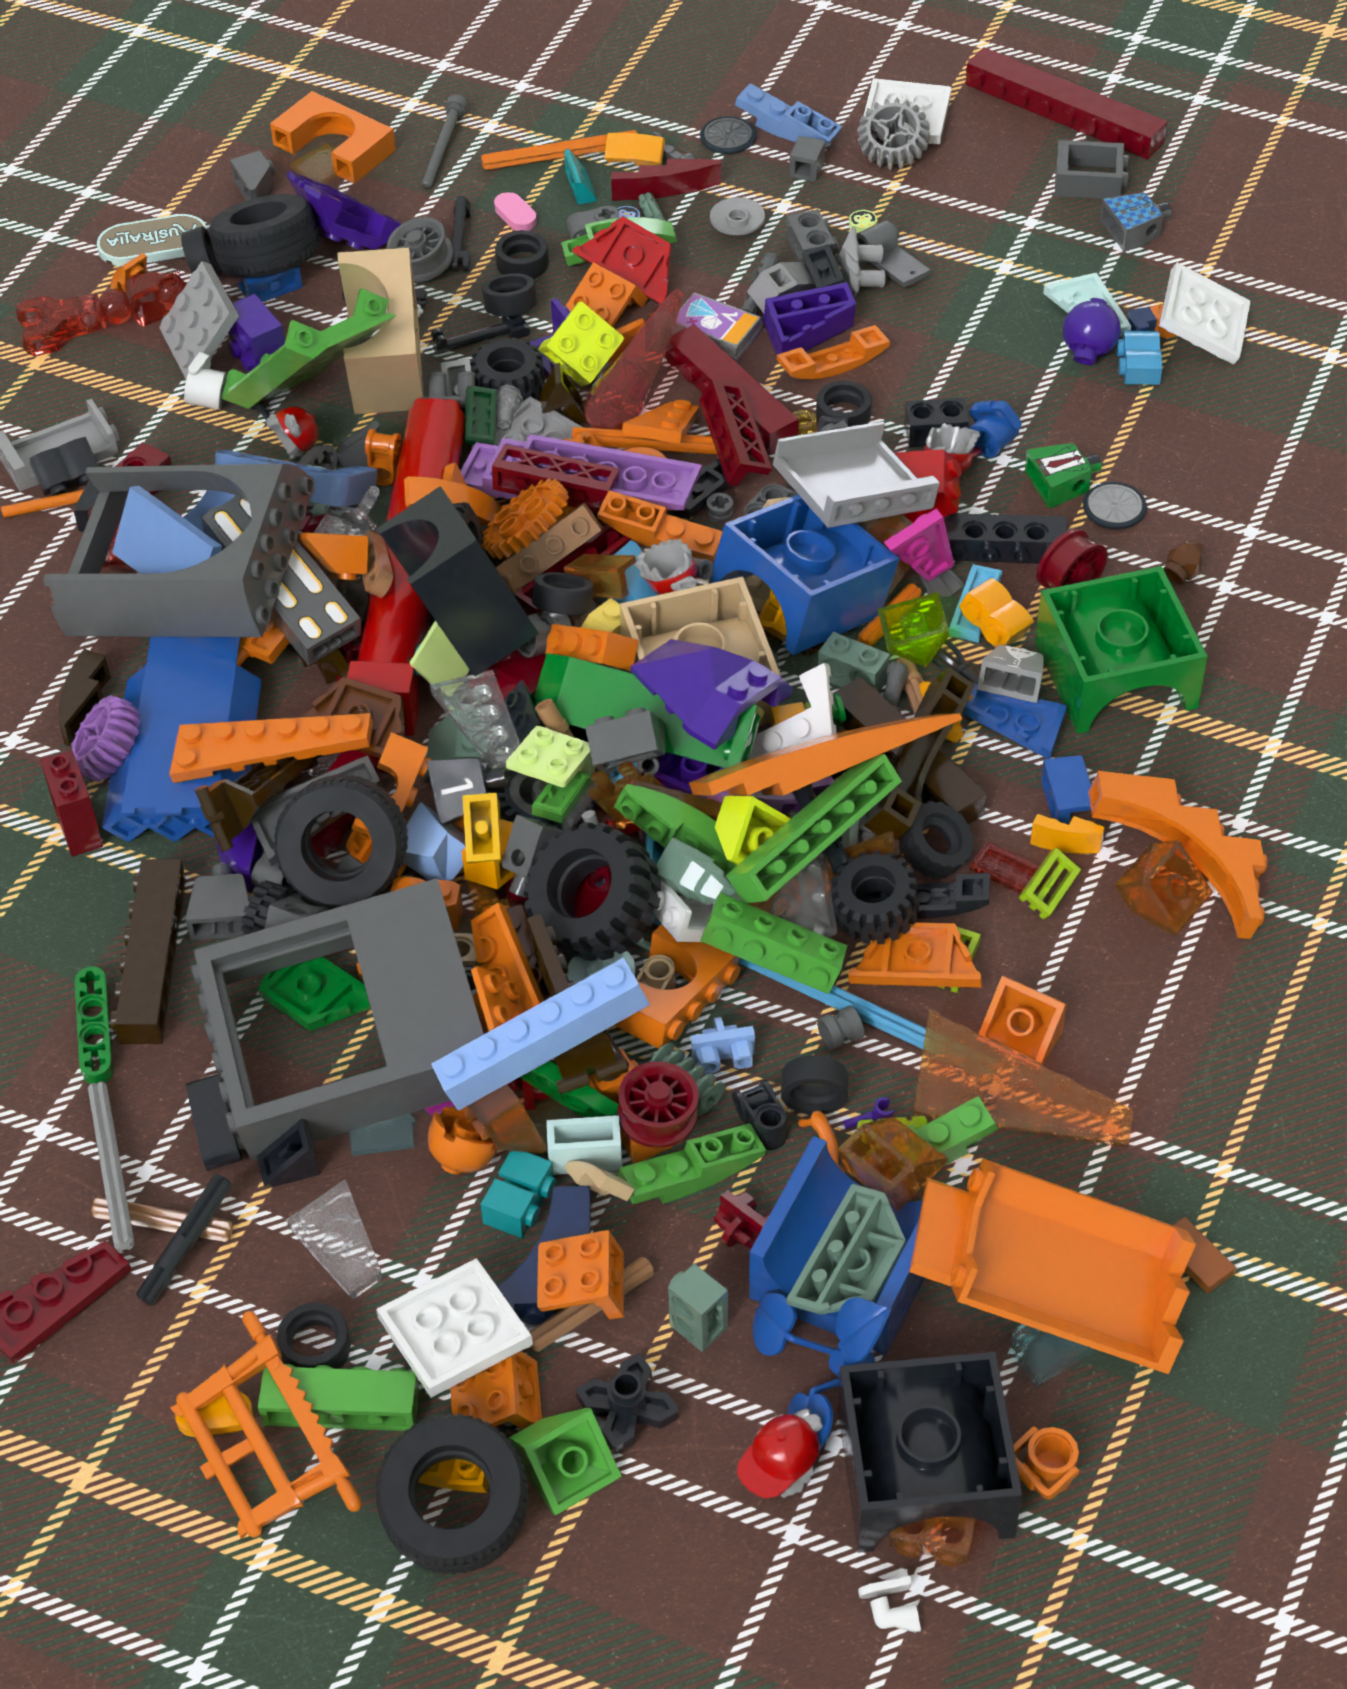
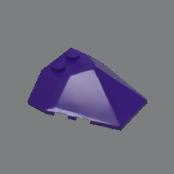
M288 170L287 177L296 194L303 197L312 206L318 232L321 236L328 237L337 242H341V239L348 240V245L362 250L364 246L375 250L386 244L393 231L402 224L388 215L376 212L374 208L368 205L365 206L357 202V199L329 185Z
M670 639L633 664L630 670L653 696L659 695L665 702V709L670 715L675 713L682 720V728L689 735L713 750L735 735L738 717L741 713L760 700L775 707L793 694L794 690L782 677L754 660L713 646Z

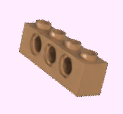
M584 502L549 527L548 532L541 533L538 541H531L527 549L525 547L521 548L518 554L513 553L509 558L495 566V568L514 594L535 579V576L546 571L599 533L603 527Z

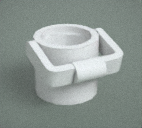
M199 352L188 367L184 402L190 405L220 410L224 400L222 399L227 373L210 369L211 356Z

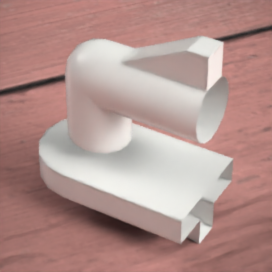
M906 1569L882 1582L862 1586L858 1589V1593L861 1599L873 1598L909 1590L912 1582ZM887 1596L870 1602L875 1624L879 1628L896 1627L914 1633L921 1632L915 1604L890 1609Z

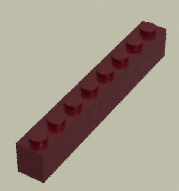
M985 47L967 62L965 85L1103 142L1124 143L1125 151L1147 160L1164 144L1167 121Z

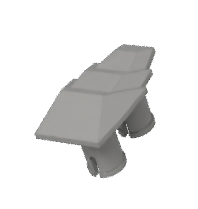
M851 227L837 259L841 266L842 276L845 282H848L855 299L860 287L883 288L885 285V271L860 269L859 262L881 263L883 247L879 244L858 245L856 229Z

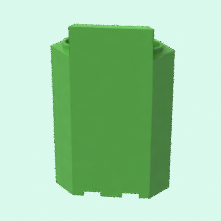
M361 288L358 293L353 316L322 331L294 320L290 321L283 346L271 355L264 354L261 357L260 364L248 374L234 369L228 372L222 399L249 409L294 386L315 378L344 356L343 348L357 346L396 317V315L391 313L385 314L389 299Z

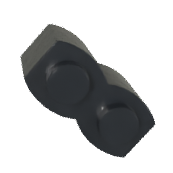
M86 436L71 440L59 447L45 450L30 457V466L44 496L64 494L69 491L68 487L75 484L86 486L89 481V477L85 473L87 467H99Z

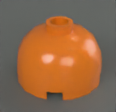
M443 1107L441 1114H438V1111L434 1112L427 1135L429 1151L436 1161L441 1164V1167L451 1174L481 1170L493 1159L502 1140V1133L496 1124L490 1121L487 1127L478 1121L480 1118L478 1113L466 1109L458 1111L456 1107Z

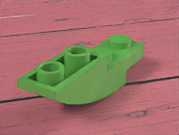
M626 217L670 244L677 242L671 222L645 217ZM619 218L586 224V235L561 242L567 265L585 263V260L573 254V248L594 238V234L602 229L609 228Z
M630 784L623 788L614 808L664 848L667 847L673 837L713 858V863L726 874L737 866L727 860L715 830V820L696 808L664 793Z
M977 1096L917 1130L912 1124L849 1160L864 1187L869 1189L882 1188L929 1173L969 1153L966 1148L967 1146L998 1129L982 1100Z
M749 1123L688 1140L684 1150L620 1167L618 1177L630 1183L635 1189L629 1198L632 1204L658 1197L662 1204L693 1194L734 1175L764 1156L766 1149Z

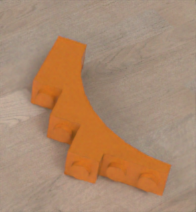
M1098 771L1088 791L1092 818L1118 822L1141 830L1165 842L1185 856L1208 878L1221 895L1232 916L1237 937L1251 939L1258 926L1263 924L1265 914L1263 906H1260L1258 897V879L1261 874L1265 873L1267 868V856L1263 854L1261 840L1224 836V826L1220 824L1218 810L1182 806L1181 795L1177 793L1175 779Z

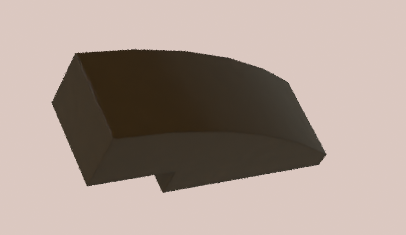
M83 649L74 662L61 692L59 726L64 744L67 746H71V743L75 740V733L79 730L80 723L85 720L86 714L90 713L93 706L99 704V701L103 699L101 689L111 678L106 656L87 649Z

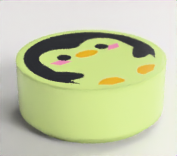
M868 210L855 211L849 218V228L855 227L856 233L877 224L876 215Z

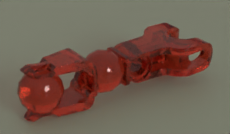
M180 271L163 274L152 272L132 275L127 279V285H125L126 292L120 289H109L100 298L97 293H94L93 296L81 295L64 300H55L48 296H39L19 303L16 309L19 323L26 328L22 334L23 348L32 356L53 353L61 349L71 338L93 333L101 327L107 328L106 322L123 324L132 315L134 321H138L143 326L158 322L169 313L177 296L185 288L186 283L180 277ZM153 293L154 301L141 302V297ZM28 312L37 313L32 316L25 315ZM43 339L40 343H31L34 340Z

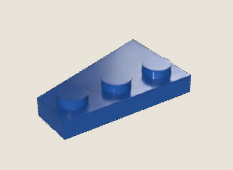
M975 684L971 693L973 699L966 704L964 715L1033 752L1051 759L1066 715L1067 705L1038 699L1037 703L977 690L978 684Z

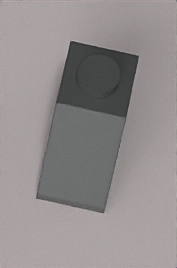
M260 150L230 160L233 181L246 201L270 194L274 187L272 176L275 175V169L270 159L266 160Z

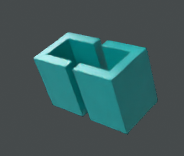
M513 1147L498 1172L499 1177L504 1178L505 1181L503 1182L495 1178L480 1206L483 1224L523 1238L528 1227L533 1228L537 1223L541 1211L540 1206L544 1198L549 1199L551 1197L553 1187L556 1186V1178L553 1176L551 1161Z

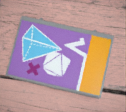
M694 292L670 320V325H672L670 336L695 324L734 361H738L761 333L763 320L760 316Z

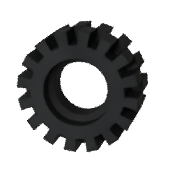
M269 880L260 882L259 887L256 886L253 890L254 895L249 896V905L245 906L243 911L246 912L241 923H244L241 927L242 932H244L243 935L263 930L269 905L295 892L288 887Z

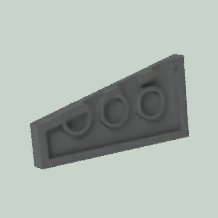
M368 755L267 799L268 804L257 810L251 824L271 866L277 863L274 853V833L276 832L275 827L278 823V818L281 816V812L287 803L306 785L325 776L346 774L369 779L370 782H375L378 784L377 786L382 787ZM330 811L320 816L311 829V838L347 812Z

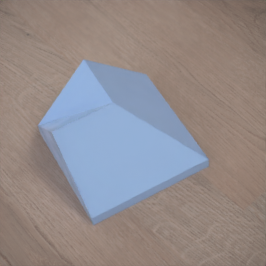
M420 802L406 824L408 830V849L406 850L407 853L403 863L428 881L436 878L438 880L452 881L463 867L462 850L466 848L465 833L452 824H440L438 814Z

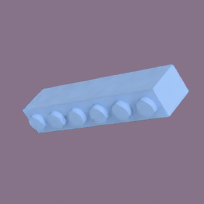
M623 957L431 1063L444 1092L459 1111L644 1009L650 1003Z

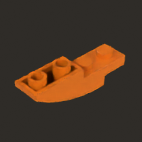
M610 490L597 514L598 519L644 546L651 548L652 544L658 545L661 541L667 543L668 539H681L683 544H687L688 549H691L692 557L708 559L711 563L715 561L723 532L667 515L666 507Z

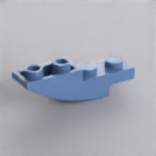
M751 83L736 99L735 105L757 117L755 126L793 142H796L799 136L824 140L825 145H829L843 128V126L799 101L791 107Z

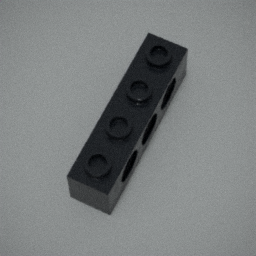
M953 513L943 517L953 561L1039 564L1049 546L1059 536L1067 532V519L1065 516Z

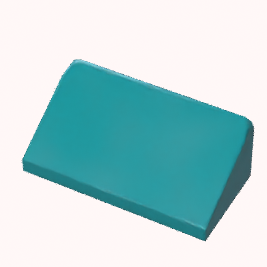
M566 149L564 152L565 172L576 202L579 205L596 202L597 197L586 168L569 149Z

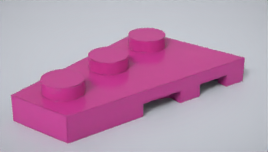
M937 509L928 514L921 515L913 524L884 542L891 552L897 554L901 560L911 565L927 581H931L954 566L944 518Z

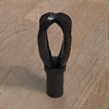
M942 638L931 644L929 659L933 664L944 671L949 667L935 658L934 652H936L955 667L951 669L970 682L978 684L979 675L965 662L962 653L951 641ZM946 644L954 652L959 662L939 645Z

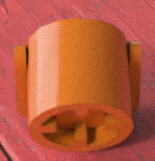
M1033 1426L1013 1445L1019 1479L1031 1491L1036 1490L1046 1500H1051L1060 1492L1066 1490L1080 1472L1076 1467L1079 1455L1077 1442L1072 1435L1063 1429L1049 1427L1038 1430ZM1028 1445L1025 1462L1022 1463L1016 1455Z

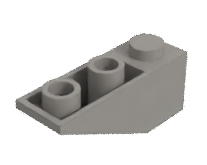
M780 262L762 271L747 292L764 313L766 298L815 289V286L804 262Z

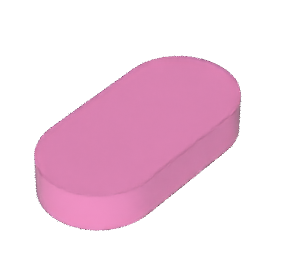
M507 192L495 198V212L513 230L530 231L536 226L535 211L519 195Z

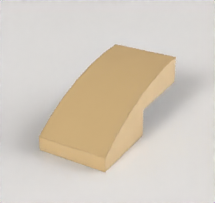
M568 1161L564 1166L565 1170L578 1185L590 1186V1190L603 1196L610 1193L628 1201L635 1190L624 1179L590 1163Z

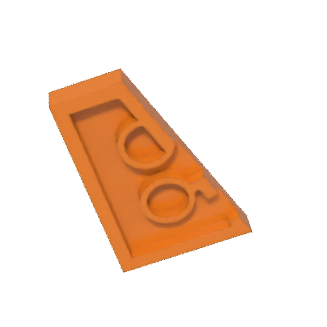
M675 400L674 402L666 403L624 422L622 434L680 444L697 420L699 406L691 405V402L686 400Z

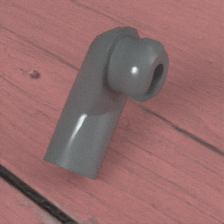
M893 661L886 668L888 680L883 698L897 707L909 672L904 663Z

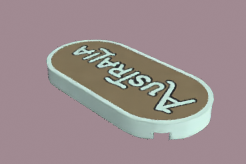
M188 214L122 223L103 231L98 237L97 248L102 260L105 262L106 260L111 261L112 265L119 267L142 253L147 256V263L185 257L181 234L200 226H204L206 229L207 227L203 220Z

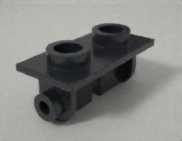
M521 680L502 701L518 745L524 741L536 725L546 728L535 710V696L528 692L524 680Z

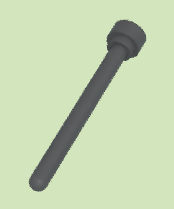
M451 95L446 102L445 111L447 117L422 180L424 188L432 186L456 121L466 113L468 102L461 95Z

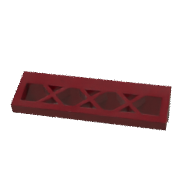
M712 379L699 402L727 484L739 486L747 472L769 475L772 467L743 385ZM726 393L735 394L737 402ZM733 411L737 413L739 416H741L744 419V422L737 418L733 414ZM740 432H742L745 436L751 439L752 443L748 442L745 438H743ZM748 453L758 460L759 463L750 461Z
M507 444L503 445L492 464L493 490L519 495L521 490L526 491L531 484L536 486L540 480L545 482L548 478L551 480L556 479L568 492L567 506L577 508L585 502L593 512H599L608 491H612L620 476L619 468ZM508 456L521 459L517 462L506 461ZM543 463L548 464L550 466L546 468H538L534 465ZM571 469L576 470L579 473L570 475L564 473V471ZM597 476L608 477L606 482L594 480L593 478Z

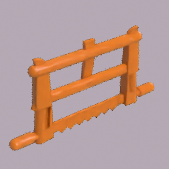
M245 1312L242 1316V1321L253 1341H256L257 1344L227 1367L224 1364L221 1369L190 1393H179L176 1397L177 1404L170 1407L177 1416L185 1417L208 1462L200 1466L205 1478L210 1480L217 1476L240 1519L237 1530L241 1539L247 1534L253 1538L258 1537L262 1533L263 1526L298 1507H304L302 1501L335 1484L348 1510L351 1512L359 1511L362 1507V1501L351 1481L347 1480L351 1476L349 1470L340 1457L334 1454L331 1449L334 1440L324 1436L327 1428L318 1424L320 1416L311 1412L313 1404L304 1400L307 1393L298 1389L300 1381L291 1377L293 1369L284 1365L281 1361L282 1354L272 1335H267L255 1312ZM266 1367L320 1461L319 1465L291 1483L237 1387ZM224 1395L247 1439L221 1453L199 1410ZM255 1451L277 1493L252 1509L229 1466Z

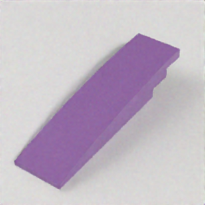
M530 434L526 442L505 438L501 440L499 446L476 442L461 469V474L467 486L480 490L489 496L506 499L517 498L519 495L493 490L492 464L503 445L507 444L619 468L620 476L612 489L613 492L666 507V510H684L700 476L702 465ZM508 456L506 459V461L517 462L521 460L520 458ZM541 463L534 466L538 468H546L550 465ZM571 469L564 471V473L570 475L579 473L578 471ZM597 476L593 479L606 482L608 477Z

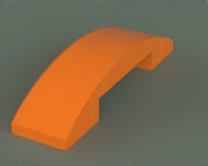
M876 325L851 332L849 342L807 354L800 347L777 354L776 360L791 377L822 379L842 374L865 364L890 346V341Z
M407 477L404 479L406 507L411 506L441 486L452 504L463 502L470 504L478 518L481 532L488 529L487 524L494 520V514L502 510V505L491 496L461 483L429 477Z

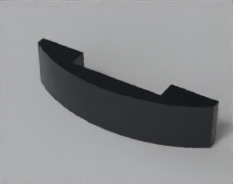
M990 873L956 874V883L917 884L920 906L919 913H916L917 919L959 915L989 905ZM872 892L866 894L860 900L866 903H878L886 900L891 895L885 892Z

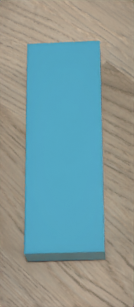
M972 565L951 621L948 636L979 643L982 635L981 629L965 618L959 605L968 592L990 578L1001 582L1002 570Z

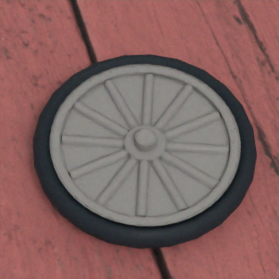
M1106 482L1094 486L1085 494L1083 509L1087 517L1099 526L1109 529H1125L1134 526L1144 518L1147 511V503L1144 496L1136 488L1120 482Z

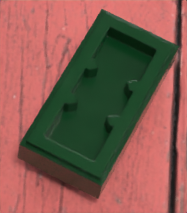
M467 386L464 444L475 445L476 442L489 445L495 444L497 389Z

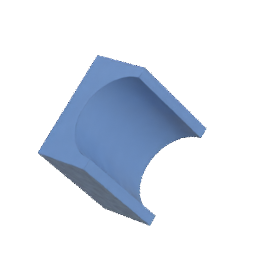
M132 486L129 488L112 553L140 574L167 573L197 565L218 554L222 549L219 543L203 532L201 517L211 508L219 507L230 501L235 495L227 492L206 490L198 504L182 517L141 486Z

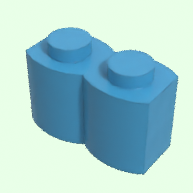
M1123 331V338L1118 340L1116 349L1117 357H1122L1119 358L1118 375L1124 377L1125 384L1160 385L1162 354L1159 331Z

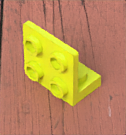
M578 302L554 335L544 340L538 350L554 364L560 362L568 376L580 386H585L594 380L622 343L624 337L586 304Z

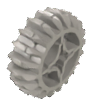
M898 97L894 103H889V100L886 98L884 105L881 106L876 102L874 110L867 108L866 116L861 117L860 126L857 128L859 136L858 145L861 147L862 154L864 156L868 155L870 163L877 160L879 168L884 164H888V168L891 170L893 165L898 164V167L902 169L904 162L912 166L914 163L913 157L920 159L922 151H926L928 148L930 124L926 121L925 113L919 112L917 104L910 107L908 99L901 104ZM904 122L909 124L915 133L910 132V129L904 127ZM872 134L877 135L878 139L883 141V146L875 141Z

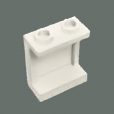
M661 880V891H658L656 896L661 898L659 909H654L653 914L677 942H701L707 919L714 904L707 902L705 905L693 898L689 901L684 896H678L670 886ZM735 892L732 898L743 902L737 892Z

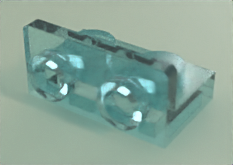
M1020 1324L1012 1333L1009 1354L1035 1385L1039 1387L1096 1349Z

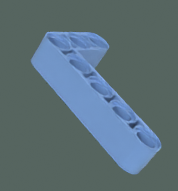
M217 450L215 452L214 465L284 463L299 467L311 476L315 482V490L310 497V502L347 507L375 500L378 470L372 467L350 466L328 470L236 451Z

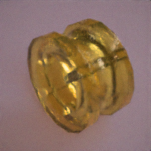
M799 410L793 413L799 419L798 436L816 433L817 420L814 413L807 410Z

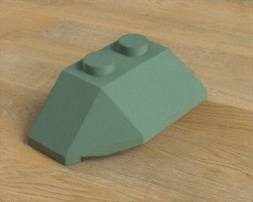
M851 1184L786 1299L787 1305L822 1315L839 1311L842 1305L850 1298H865L874 1303L877 1301L907 1244L884 1192Z

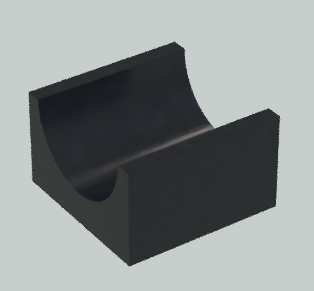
M441 486L377 528L379 534L409 575L407 580L474 677L539 634Z
M996 1352L840 1366L838 1416L858 1553L874 1551L876 1544L882 1537L901 1526L937 1517L979 1519L994 1526L998 1531L999 1539L1015 1538L1022 1491Z

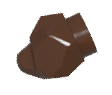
M1188 541L1171 549L1168 554L1167 564L1163 568L1166 576L1177 584H1183L1185 580H1191L1199 575L1202 564V545L1197 541Z

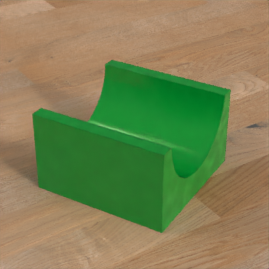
M1162 566L1041 590L1035 644L1039 653L1043 655V662L1063 705H1067V714L1077 734L1089 732L1096 715L1113 699L1128 691L1145 686L1161 685L1174 688L1186 711L1198 708L1208 656Z

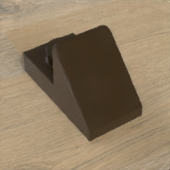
M560 362L554 364L540 396L542 413H547L561 407L564 415H569L576 424L586 422L585 401Z

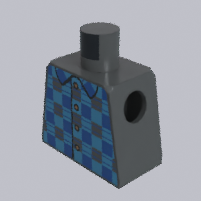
M1143 192L1102 199L1100 222L1123 252L1158 238L1161 235L1162 221L1171 218V208L1167 202L1155 205L1150 197Z

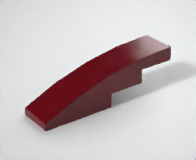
M667 159L666 166L639 165V172H611L612 201L639 200V196L647 192L651 193L654 198L671 197L721 185V159Z

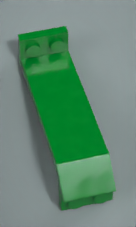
M550 653L546 654L534 695L536 706L543 700L552 699L568 724L581 729H585V726L593 725L594 720L600 717L613 716L614 719L625 717L626 712L629 710L645 708L646 711H651L665 723V752L721 768H727L749 760L760 720L764 714V710L758 705L754 704L738 717L735 735L713 750L689 735L682 728V720L675 713L670 715L665 709V702L659 695L653 696L634 674L581 659Z

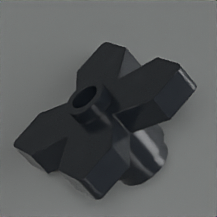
M636 1354L620 1363L619 1373L610 1382L593 1378L576 1388L577 1400L583 1408H591L594 1415L608 1416L602 1429V1434L614 1454H618L635 1444L638 1422L662 1429L679 1418V1408L668 1393L647 1391L652 1379V1369L641 1354Z

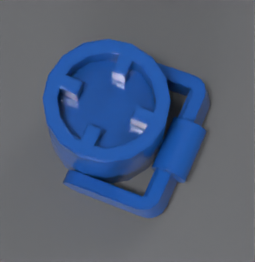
M1005 401L974 403L969 411L970 416L975 421L969 429L979 431L981 436L977 439L975 446L981 449V454L979 455L983 457H995L1019 434V429L1022 425L1021 420Z

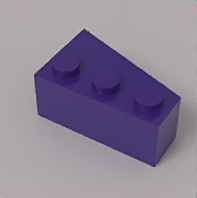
M848 282L766 298L763 321L776 356L777 354L800 347L807 351L852 327L854 324L856 302Z

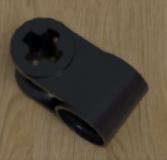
M766 1079L759 1082V1086L742 1093L739 1090L732 1092L733 1103L739 1117L745 1124L750 1123L765 1149L775 1150L782 1147L787 1139V1114L777 1099L769 1081Z

